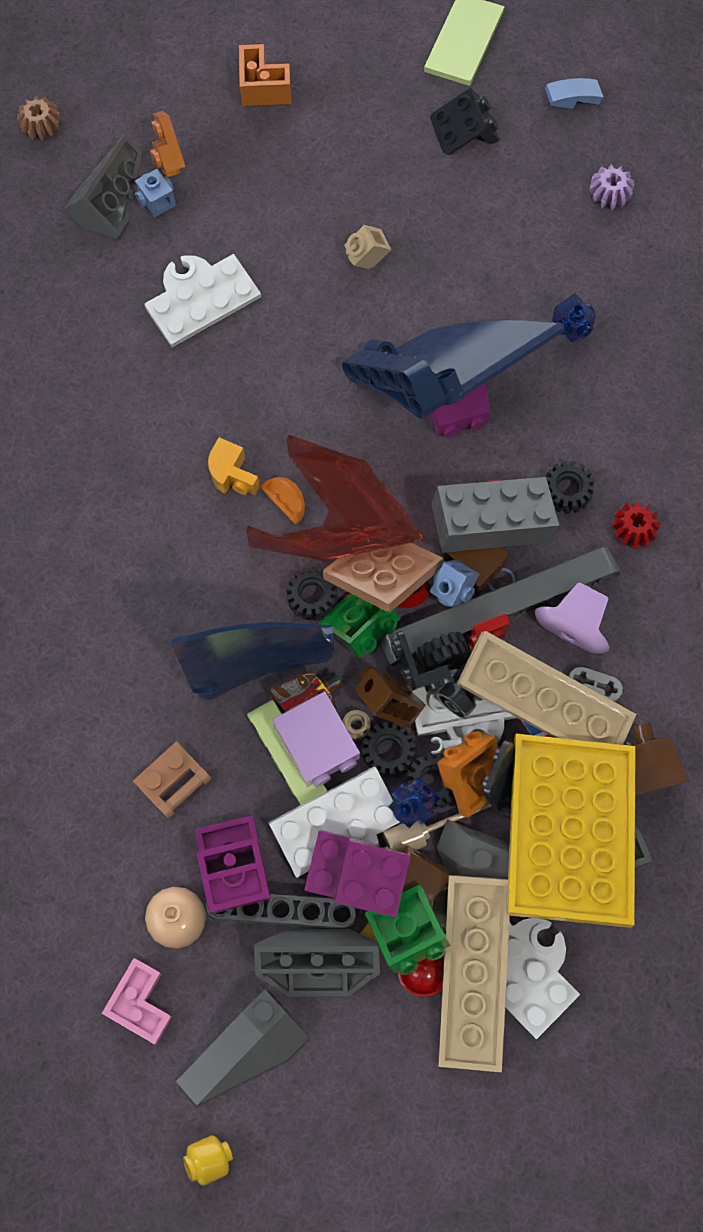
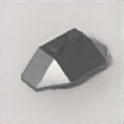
M447 819L437 845V850L444 867L449 870L451 875L508 879L510 843Z
M287 929L254 945L255 975L260 979H264L287 997L350 996L372 978L374 979L380 975L378 942L350 929Z

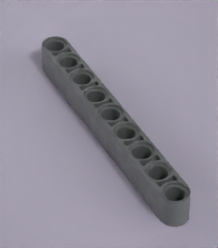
M603 547L395 630L383 636L379 641L390 666L396 667V663L401 662V658L395 659L390 643L394 640L393 636L399 631L403 630L412 657L416 659L414 652L417 648L424 646L423 643L430 642L435 637L439 638L442 634L448 635L450 632L455 633L458 631L466 639L470 637L472 628L476 624L504 613L513 620L527 614L526 611L530 609L545 607L552 604V600L560 597L564 599L577 583H582L592 588L602 584L604 579L618 577L621 574V570L609 547Z

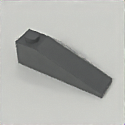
M126 134L121 136L64 208L81 228L112 238L119 237L129 221L130 212L125 211L126 202L134 198V192L130 190V182L138 178L142 152Z
M264 990L176 1082L192 1101L199 1105L287 1061L309 1037L271 995Z

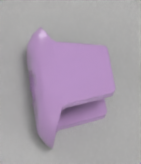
M577 583L557 607H540L535 610V616L539 624L563 640L593 654H603L609 651L608 642L599 631L608 601L607 596L582 583Z

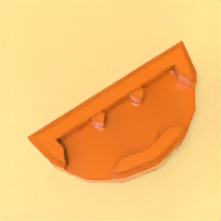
M276 477L266 480L259 486L294 524H298L302 520L305 502L302 492L294 482L288 478Z

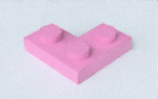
M133 958L102 1014L157 1045L172 1016L146 1001L162 974Z

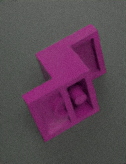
M253 815L195 829L199 852L196 853L210 914L271 899L266 880L267 873Z
M319 829L304 890L333 897L335 903L396 917L411 855L379 847L378 843Z

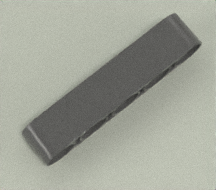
M270 894L271 899L257 902L259 904V911L254 916H246L243 911L244 906L227 910L223 914H210L213 919L219 922L313 929H349L356 919L354 907L335 903V900L332 898ZM206 902V909L209 913L208 904ZM278 904H287L290 907L289 914L285 918H276L273 914L274 908ZM309 906H316L320 909L319 917L312 921L305 919L303 916L304 910ZM339 908H346L350 911L351 916L348 921L340 923L334 919V912Z

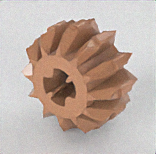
M35 96L33 101L25 99V105L19 106L17 121L24 135H29L32 140L38 135L43 141L44 134L52 137V130L59 131L58 123L61 122V117L54 102H49L46 97L39 100Z

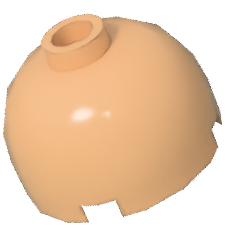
M170 887L163 889L152 897L147 906L145 915L147 930L156 942L165 947L179 949L189 946L200 937L205 927L206 912L204 904L195 893L187 888Z

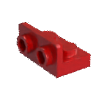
M506 613L473 626L469 637L470 643L467 644L471 653L483 631H487L501 640L505 638L510 625Z

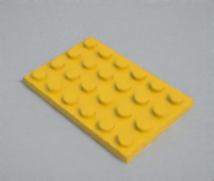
M516 734L514 737L515 751L512 776L506 915L632 928L634 926L635 746Z

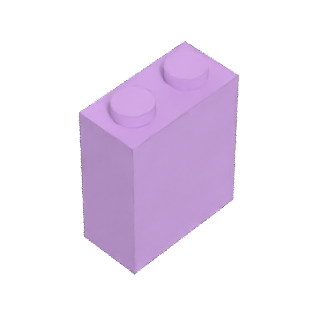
M325 691L272 719L277 734L307 787L312 784L315 787L321 786L331 779L330 774L338 770L344 773L357 765L356 760L359 759L360 752Z

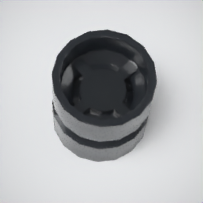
M466 663L453 675L454 682H447L437 693L441 703L449 711L462 719H467L477 706L476 700H483L456 685Z

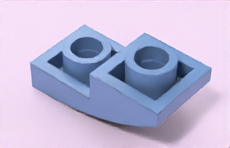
M566 79L549 83L545 87L551 106L573 109L577 101L585 104L599 105L603 99L600 86L595 79Z

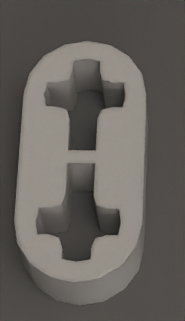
M578 667L571 671L570 678H578L580 674L584 675L585 681L593 684V686L589 684H584V686L613 702L618 701L623 688L618 679L585 667ZM607 684L613 685L612 690L616 694L612 693L610 697L605 696V690L596 686L606 687Z

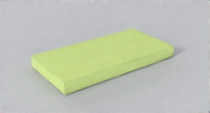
M455 0L424 66V72L471 86L504 13V6L485 0Z

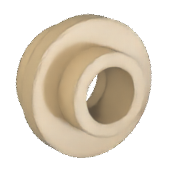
M360 710L348 712L342 720L352 739L365 737L371 728L369 716ZM355 720L362 723V727L358 730L351 727V723Z

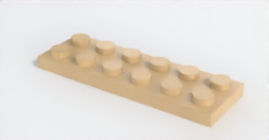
M487 631L481 632L456 684L554 738L623 745L637 715Z
M449 875L446 937L451 946L445 948L439 1067L502 1072L510 915H506L508 879Z

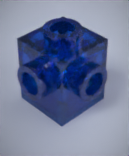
M574 293L555 306L552 321L563 324L564 332L561 335L566 336L573 343L580 337L582 339L587 337L593 331L596 314L589 303H585Z
M419 777L410 785H407L405 782L400 785L392 794L396 799L388 807L400 823L411 828L417 822L423 825L435 813L431 808L441 798Z

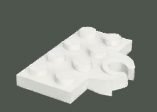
M234 254L213 266L200 257L185 255L181 256V262L189 271L186 274L176 273L175 264L171 262L164 272L163 284L166 292L144 303L165 339L171 347H174L261 298V293Z
M458 669L449 671L451 677L444 680L445 684L449 681L454 682L453 675ZM424 687L412 691L426 704L415 720L418 737L447 732L449 739L453 740L465 737L470 732L478 731L495 737L498 743L504 731V720L517 718L483 699L482 701L476 700L477 706L467 719H462L449 711L438 699L437 693L443 687L426 692Z
M372 767L268 823L297 878L309 871L319 829L378 843L379 845L377 834L403 820L377 768Z
M529 918L520 921L514 926L509 922L505 1007L537 1039L580 994L558 972L566 954L562 933L560 932L555 935L552 946L543 947L537 941V934L541 930L548 929L552 923L540 918Z

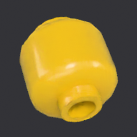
M213 1135L190 1144L187 1148V1155L183 1157V1163L191 1182L197 1181L203 1186L225 1177L229 1172L228 1162L233 1160L228 1143L226 1141L221 1143Z

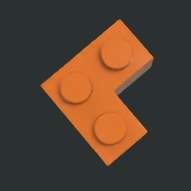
M264 44L239 45V80L242 106L292 104L290 65H266Z

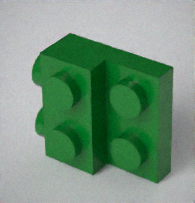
M349 593L319 624L333 625V637L338 639L344 648L361 658L365 653H370L376 648L377 641L385 633H391L395 630L400 618L394 609L389 613Z
M420 884L402 893L396 917L371 911L365 912L386 962L394 974L398 972L401 975L409 974L417 969L419 961L427 957L429 960H436L446 953L445 948L451 946Z

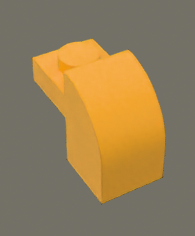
M220 437L212 448L208 459V466L214 485L224 494L227 493L231 485L232 489L241 495L250 493L255 496L260 486L258 476L240 469L245 460L243 447Z

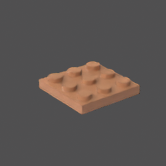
M377 527L323 570L324 580L390 613L442 567L443 558Z

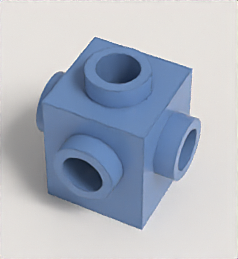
M158 169L146 173L135 180L138 190L135 196L142 207L146 205L154 218L176 206L173 185L170 179L166 176L163 177Z
M459 560L444 562L442 567L433 576L432 581L434 584L430 592L438 597L437 600L440 603L449 607L466 603L474 594L475 589L473 586L479 573Z

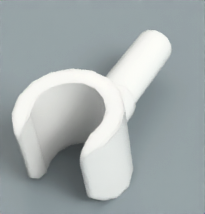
M433 737L431 742L434 744L440 743V748L431 753L434 755L440 753L442 754L441 757H444L446 749L461 745L465 742V739L461 737L453 740H443L439 737Z

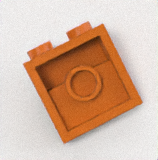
M164 111L153 114L155 120L151 121L154 134L160 140L152 142L154 149L150 150L154 165L161 168L166 177H171L181 173L180 169L186 166L170 117Z
M478 731L465 735V742L460 746L446 749L444 757L437 762L444 787L453 790L459 814L467 818L488 803L483 794L482 785L485 777L488 774L490 775L492 771L494 755L498 749L495 737Z

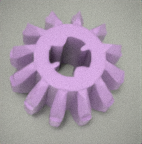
M611 164L608 170L601 166L598 173H594L591 180L592 184L589 191L593 195V202L601 201V208L605 207L606 203L610 204L611 210L615 208L616 203L622 208L626 201L631 199L634 180L630 179V172H623L622 166L614 169Z

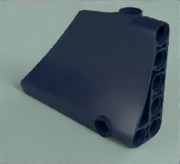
M525 320L481 321L432 329L397 348L389 341L373 339L366 343L364 350L342 362V369L351 382L380 392L403 406L416 417L423 419L443 405H452L459 402L476 388L563 333L564 326L562 323Z
M286 622L249 623L221 627L192 635L180 636L171 640L174 652L192 692L205 700L214 699L239 685L270 673L327 662L332 657L333 651H335L333 625L318 626Z

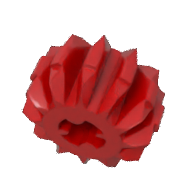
M638 501L634 503L633 507L626 503L623 505L622 510L616 511L614 515L616 520H613L611 527L616 530L614 534L615 539L624 537L622 546H626L630 541L635 550L638 548L639 543L646 548L649 546L650 540H656L658 536L656 531L659 530L661 524L656 521L658 517L657 512H648L650 509L649 504L641 508ZM634 522L639 523L638 528L633 526Z

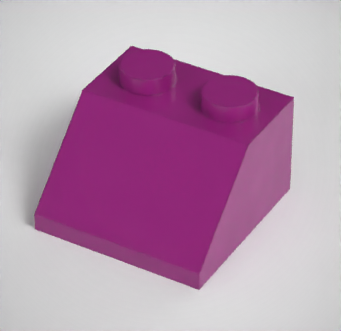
M485 383L467 394L459 402L452 405H443L429 414L437 437H454L461 430L468 428L478 430L483 428L486 423H489L490 407Z

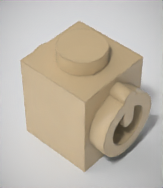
M363 225L356 233H353L344 245L350 262L356 267L366 269L373 268L391 251L382 230Z

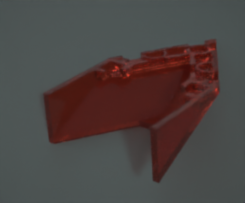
M292 435L287 437L289 458L329 509L323 526L280 535H273L250 526L246 529L250 547L322 561L425 540V536L413 525L408 514L387 487L375 476L372 468L366 461Z

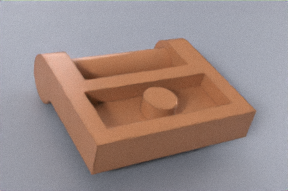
M176 741L133 782L163 815L169 819L174 814L173 810L203 783L206 785L212 778ZM191 770L195 775L164 802L160 797Z

